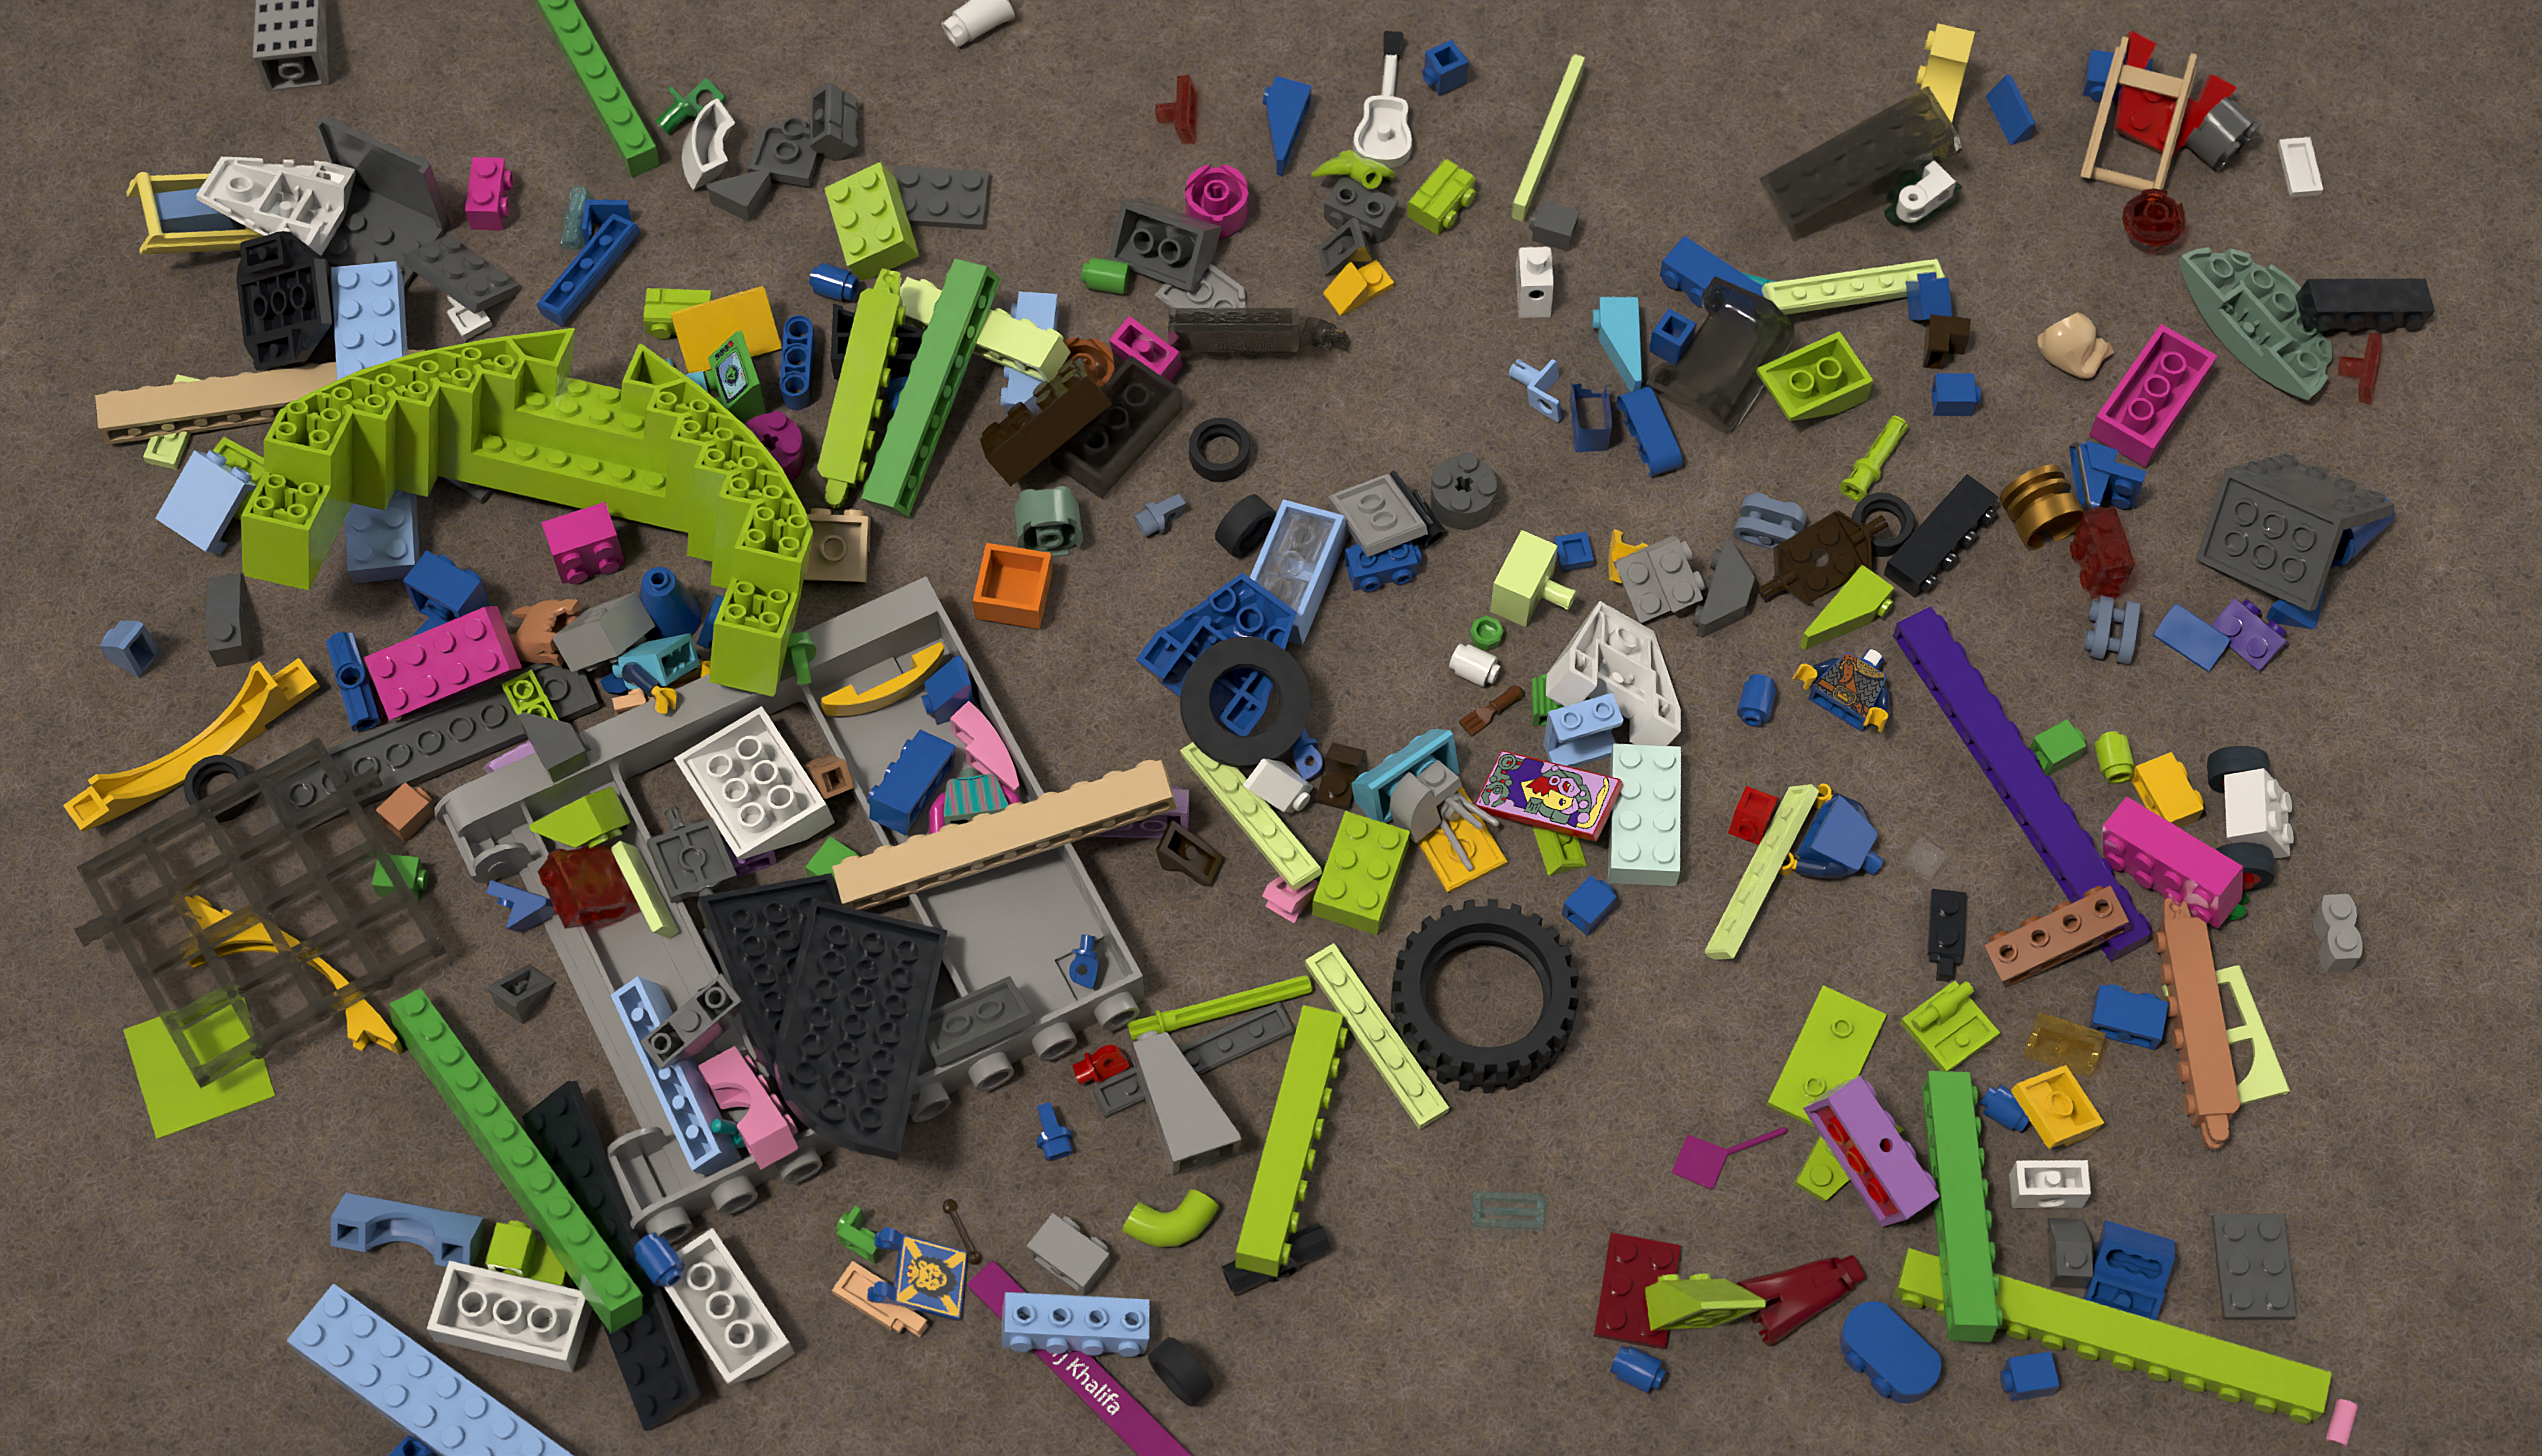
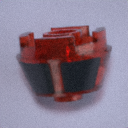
M2156 188L2142 190L2141 194L2130 199L2123 209L2122 221L2128 241L2141 251L2150 253L2160 251L2176 241L2184 231L2185 212L2181 202L2178 205L2174 199L2167 196L2168 192L2166 190Z

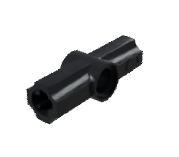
M1318 1222L1288 1236L1287 1243L1291 1244V1252L1287 1266L1280 1265L1278 1277L1287 1273L1291 1276L1298 1271L1300 1266L1331 1252L1328 1237ZM1236 1260L1222 1266L1225 1280L1234 1296L1269 1280L1271 1283L1278 1282V1277L1236 1268Z

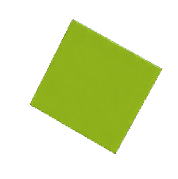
M242 988L123 1029L156 1139L276 1097Z

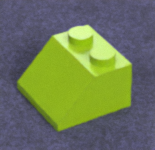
M613 786L586 795L528 826L534 833L576 848L587 843L591 849L622 835L620 828L631 822Z

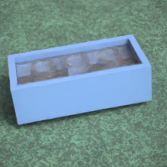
M1283 499L1250 578L1297 612L1288 642L1303 646L1349 535L1344 515Z

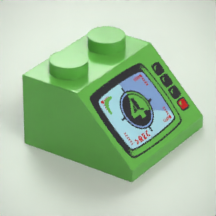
M742 330L735 332L708 357L711 370L706 371L705 374L710 390L717 389L719 397L714 399L739 421L743 422L766 414L760 383Z

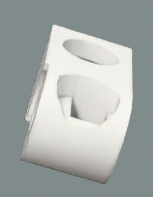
M1935 161L1931 162L1924 168L1921 181L1915 186L1903 188L1900 192L1896 208L1897 215L1900 219L1909 223L1922 219L1952 197L1956 181Z

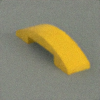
M939 642L911 655L910 668L912 670L864 693L857 695L852 684L821 698V712L825 716L860 715L882 709L903 699L920 687L937 669L943 659L944 645L942 642Z

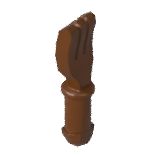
M1517 685L1509 687L1506 692L1495 700H1490L1488 706L1479 707L1459 721L1460 725L1464 726V730L1468 731L1471 737L1491 723V719L1495 714L1500 715L1502 710L1513 702L1518 701L1523 694L1522 688Z

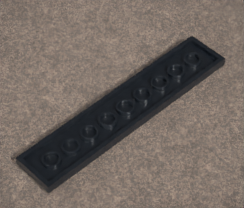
M566 1081L523 1115L522 1118L532 1143L642 1293V1317L613 1333L609 1332L603 1322L602 1324L644 1431H652L696 1401L702 1394L659 1287L653 1284L635 1260L636 1254L633 1249L640 1241L636 1229L631 1227V1215L577 1081Z

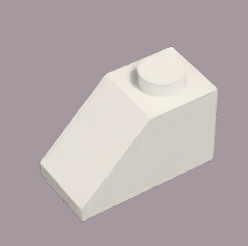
M1265 758L1261 760L1243 784L1245 788L1287 813L1302 810L1310 800L1309 792L1313 788L1310 783L1284 762Z

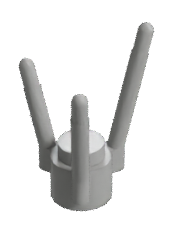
M1454 792L1436 806L1442 822L1440 827L1465 868L1471 871L1473 866L1446 820L1454 821L1462 816L1477 829H1482V823L1466 810L1468 809L1495 827L1499 825V821L1469 802L1460 793L1456 794Z

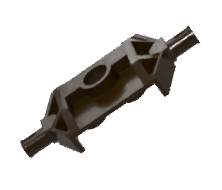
M1834 511L1778 544L1773 550L1775 574L1772 577L1773 580L1757 588L1758 593H1761V598L1766 600L1778 591L1784 590L1798 600L1810 605L1813 600L1849 580L1861 565L1871 569V538L1876 533L1889 527L1887 522H1883L1886 519L1883 515H1880L1865 525L1858 523L1841 511ZM1818 548H1823L1828 553V561L1821 567L1816 566L1812 561V554Z

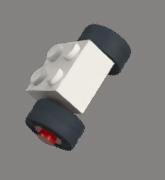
M2230 746L2212 752L2207 759V775L2210 788L2216 792L2225 793L2227 839L2231 842V844L2220 846L2215 850L2243 866L2242 891L2258 890L2267 887L2274 881V859L2290 856L2289 844L2293 843L2294 837L2292 827L2288 823V812L2292 811V801L2289 793L2285 792L2279 786L2278 781L2270 776V761L2265 751L2251 746Z

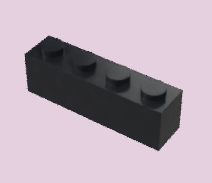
M2426 278L2308 279L2295 295L2303 328L2318 329L2320 331L2337 328H2347L2350 331L2361 328H2376L2377 330L2406 328L2407 330H2416L2421 328L2435 312Z
M1966 474L1888 560L1884 576L1914 598L1922 590L1926 593L1929 592L1938 580L1936 574L1941 568L1947 571L1956 561L1958 549L1961 546L1967 549L1975 540L1978 534L1976 529L1981 524L1985 527L1988 526L1997 514V510L1994 508L1998 496Z

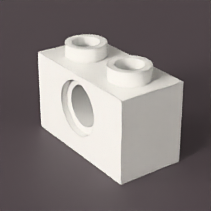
M2087 1160L2016 1161L2009 1174L2012 1208H2083L2091 1195Z

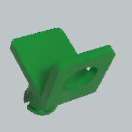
M707 78L685 98L670 86L668 90L675 96L673 99L675 102L658 119L656 118L655 122L669 135L688 115L697 118L704 108L699 106L697 101L698 96L702 92H712L713 100L718 98L721 103L726 98Z

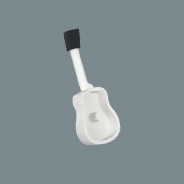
M1399 31L1384 32L1383 59H1385L1382 95L1371 96L1366 99L1364 103V118L1355 131L1353 146L1354 151L1361 158L1380 162L1388 168L1398 167L1407 162L1411 154L1412 142L1411 132L1407 126V102L1401 98L1394 97L1397 60H1400L1404 34Z

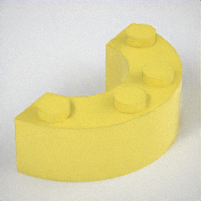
M1937 24L1936 31L1929 30L1925 49L1930 50L1927 66L1920 65L1916 84L1922 86L1919 97L1912 96L1908 114L1914 115L1912 124L1906 123L1902 141L1907 142V148L1944 156L1975 32Z

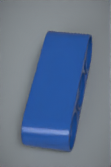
M802 315L792 316L785 322L780 372V389L783 403L787 408L795 411L803 410L810 404L813 387L816 342L812 322L809 318ZM798 334H805L802 337H795ZM796 362H804L800 365H792ZM793 390H802L799 393H790Z
M1647 386L1619 395L1617 397L1619 411L1623 410L1627 418L1624 422L1631 437L1635 436L1639 446H1636L1643 463H1647L1651 471L1648 473L1649 476L1653 477L1681 468L1683 461L1679 446L1651 387Z

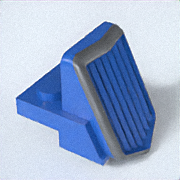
M2087 440L2085 444L2076 442L2069 445L2076 495L2087 515L2083 523L2086 528L2094 529L2104 499L2110 500V503L2118 508L2127 509L2131 507L2136 509L2146 471L2116 462L2118 454L2116 449Z

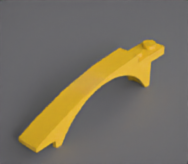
M299 658L272 677L259 661L251 667L242 689L230 706L198 736L172 753L144 766L119 773L94 775L88 779L91 786L63 806L82 832L109 822L182 785L191 767L201 759L213 755L228 756L265 732L267 730L265 728L266 724L320 688V685Z
M183 893L179 894L173 903L180 916L198 924L179 952L187 965L196 969L209 961L223 956L251 951L279 953L301 960L322 973L340 993L347 1017V1037L353 1041L355 1049L363 1052L369 1041H372L398 1055L401 1054L403 1048L398 1038L382 1017L339 972L297 939L247 910L240 919L229 910L223 909L222 912L211 908V903L198 895H194L191 898Z

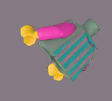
M974 768L965 769L960 773V778L947 781L946 792L941 793L931 806L929 811L930 834L939 832V829L945 825H961L970 822L973 817L979 814H995L1004 811L1008 805L1021 802L1020 797L1007 786L999 785L995 775H980L979 771Z

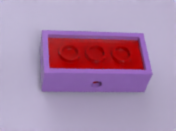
M1861 1076L1833 1087L1803 1108L1881 1227L1908 1219L1940 1196L1935 1189L1936 1184L1932 1176L1927 1171L1922 1170L1916 1161V1153L1913 1147L1901 1138L1895 1129V1120L1887 1111L1881 1108L1876 1100L1874 1088L1869 1082L1863 1080Z

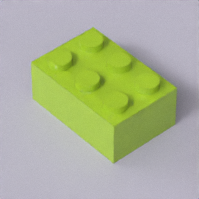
M881 162L824 188L847 267L860 280L873 278L879 275L881 269L890 270L919 257L896 178Z
M1345 811L1313 898L1312 915L1378 935L1409 847L1410 831Z

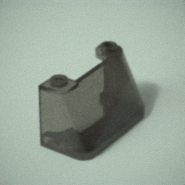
M1714 276L1702 293V307L1709 315L1677 365L1673 366L1667 362L1661 363L1653 369L1646 385L1650 386L1655 393L1706 423L1729 433L1738 427L1765 385L1756 372L1757 368L1783 357L1794 338L1795 327L1771 300Z

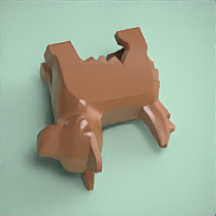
M550 599L533 606L525 605L513 611V616L524 619L515 634H509L519 661L536 664L552 663L554 666H561L565 660L552 637L583 614L578 613L583 608L580 601L575 599L563 601Z

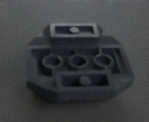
M279 231L241 242L240 254L242 257L238 264L236 282L243 341L248 354L254 360L255 370L268 371L306 361L317 346L335 333L328 260L320 256L291 232Z

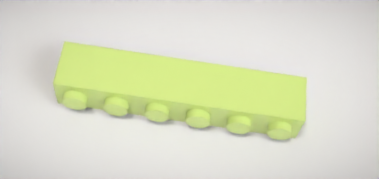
M907 277L900 287V296L903 301L902 306H906L903 324L926 330L934 312L935 302L939 299L942 290L937 289L935 285L925 279H921L919 282ZM996 308L995 311L989 309L973 354L1041 381L1050 382L1057 375L1058 370L1064 364L1070 351L1063 342V336L1051 328H1047L1045 331L1038 328L1028 319H1014L1006 311Z

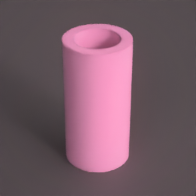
M2344 1399L2336 1400L2325 1441H2335L2342 1444V1447L2347 1448L2358 1405Z

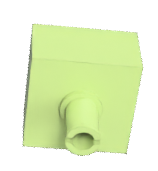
M1521 530L1494 581L1490 612L1527 627L1542 598L1569 610L1576 596V590L1551 581L1554 575L1558 545Z

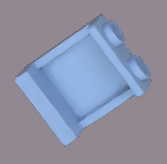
M194 450L155 519L205 552L220 555L228 545V543L220 538L248 491L254 492L257 485L250 481L252 478L250 473L236 466L232 469L225 464L227 459L212 450H209L208 453Z
M1613 693L1548 712L1543 746L1550 762L1574 768L1611 757L1612 746L1616 744L1612 735V728L1623 724V718Z

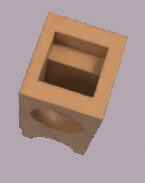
M829 755L814 759L805 764L808 777L823 800L854 788L845 759Z

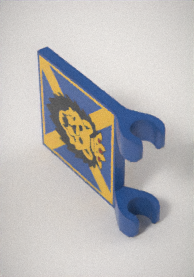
M889 1227L883 1228L881 1233H876L874 1245L877 1248L899 1250L894 1286L883 1281H878L874 1286H870L867 1292V1299L874 1303L894 1304L958 1321L961 1313L968 1252L903 1235Z

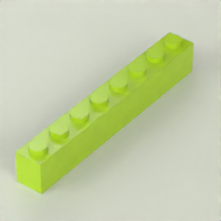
M1305 1005L1302 1006L1238 1242L1236 1268L1278 1277L1280 1265L1287 1266L1291 1244L1287 1243L1289 1232L1296 1233L1300 1216L1299 1212H1295L1297 1201L1304 1202L1308 1181L1303 1180L1306 1170L1312 1171L1316 1157V1150L1311 1149L1313 1140H1320L1324 1126V1119L1320 1118L1322 1108H1329L1332 1096V1089L1327 1087L1330 1078H1337L1340 1066V1058H1336L1338 1048L1344 1049L1347 1040L1348 1028L1343 1027L1344 1014Z

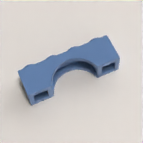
M345 1193L331 1215V1246L366 1252L382 1243L405 1241L426 1248L432 1254L435 1265L447 1267L449 1261L472 1266L483 1244V1217Z

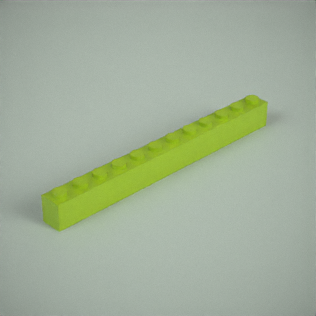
M1908 1248L1903 1259L1894 1297L1902 1299L1901 1303L1910 1308L1921 1309L1922 1306L1936 1309V1313L1945 1318L1939 1257ZM1997 1274L1999 1287L1998 1294L1995 1296L1996 1307H2001L2002 1325L2000 1329L2007 1330L2006 1334L2014 1339L2026 1340L2028 1337L2041 1340L2042 1346L2048 1349L2062 1350L2065 1347L2077 1351L2076 1355L2085 1360L2096 1361L2098 1358L2112 1361V1366L2119 1370L2132 1371L2133 1368L2146 1371L2147 1376L2156 1381L2166 1382L2169 1379L2183 1382L2182 1386L2190 1391L2203 1392L2204 1389L2217 1392L2218 1397L2227 1402L2236 1403L2240 1400L2254 1403L2253 1407L2258 1411L2274 1413L2275 1410L2290 1414L2289 1418L2298 1423L2308 1424L2311 1421L2316 1422L2324 1413L2332 1372Z

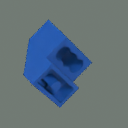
M2105 1220L2093 1257V1278L2086 1287L2084 1300L2156 1321L2164 1298V1289L2175 1260V1240Z

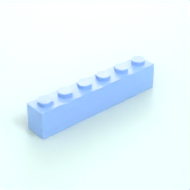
M637 976L612 993L611 998L691 1170L711 1176L733 1165L741 1157L730 1135L714 1133L711 1130L712 1121L714 1119H722L694 1057L691 1056L661 1070L640 1043L642 1039L673 1013L660 985Z

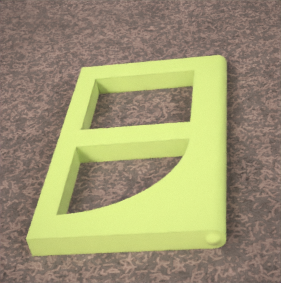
M2237 965L2215 971L2218 986L2229 985L2244 1022V1026L2226 1030L2229 1045L2251 1040L2253 1046L2251 1070L2247 1077L2237 1086L2240 1105L2281 1094L2286 1095L2290 1092V1089L2240 966ZM2165 984L2162 986V989L2166 997L2168 996L2167 986Z

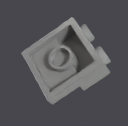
M1673 535L1613 561L1637 622L1643 623L1665 612H1675L1703 600L1700 591L1705 589V585L1698 571L1692 573L1688 561L1693 559V555L1686 541L1680 543L1679 539Z

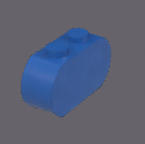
M1876 1301L1865 1302L1855 1307L1848 1314L1839 1336L1840 1348L1846 1355L1844 1360L1847 1365L1857 1373L1863 1371L1872 1380L1871 1386L1884 1398L1889 1396L1898 1403H1914L1926 1397L1940 1374L1941 1361L1939 1353L1885 1303Z

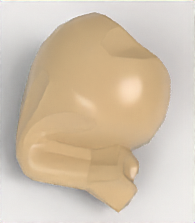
M2079 312L2053 324L2037 337L2038 349L2049 363L2081 379L2094 377L2102 361L2114 353L2109 342L2106 343L2102 338L2096 339L2094 324L2087 316Z

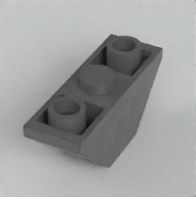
M1726 538L1722 549L1714 550L1710 568L1715 569L1713 578L1706 577L1705 589L1702 590L1701 594L1707 597L1704 606H1697L1692 624L1698 625L1696 636L1701 638L1743 619L1755 577L1732 540Z
M720 974L642 1039L640 1043L659 1069L663 1070L703 1051L728 1030L744 1001L725 976Z

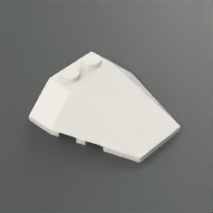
M221 157L196 197L198 201L263 236L279 231L291 232L321 256L345 217L355 177V169L325 161H314V166L294 165V160L283 159V164H263L262 158Z

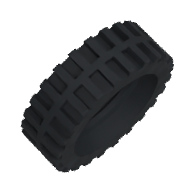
M1474 899L1464 901L1463 909L1457 911L1453 910L1452 905L1441 908V916L1436 921L1429 915L1422 921L1421 931L1418 934L1412 931L1406 938V948L1404 951H1399L1396 959V968L1393 972L1391 1013L1394 1014L1393 1027L1398 1035L1401 1034L1403 1042L1411 1054L1414 1053L1418 1057L1417 1062L1422 1070L1426 1072L1430 1067L1437 1072L1436 1081L1446 1085L1448 1079L1451 1078L1460 1082L1459 1090L1469 1092L1470 1084L1483 1085V1093H1493L1494 1085L1505 1084L1506 1090L1509 1091L1516 1089L1518 1080L1526 1077L1529 1083L1537 1079L1540 1069L1544 1066L1550 1069L1556 1062L1558 1052L1565 1050L1570 1033L1573 1031L1579 1002L1580 989H1577L1579 974L1577 967L1571 966L1572 952L1568 945L1561 948L1558 944L1560 938L1558 931L1554 927L1548 931L1542 928L1543 918L1535 912L1531 918H1528L1521 914L1522 906L1514 903L1511 904L1510 910L1499 908L1498 900L1488 899L1487 906L1476 907ZM1487 945L1508 950L1529 963L1536 971L1543 990L1542 1012L1533 1029L1520 1040L1497 1047L1468 1045L1444 1033L1433 1022L1426 1003V986L1433 968L1445 955L1468 946Z

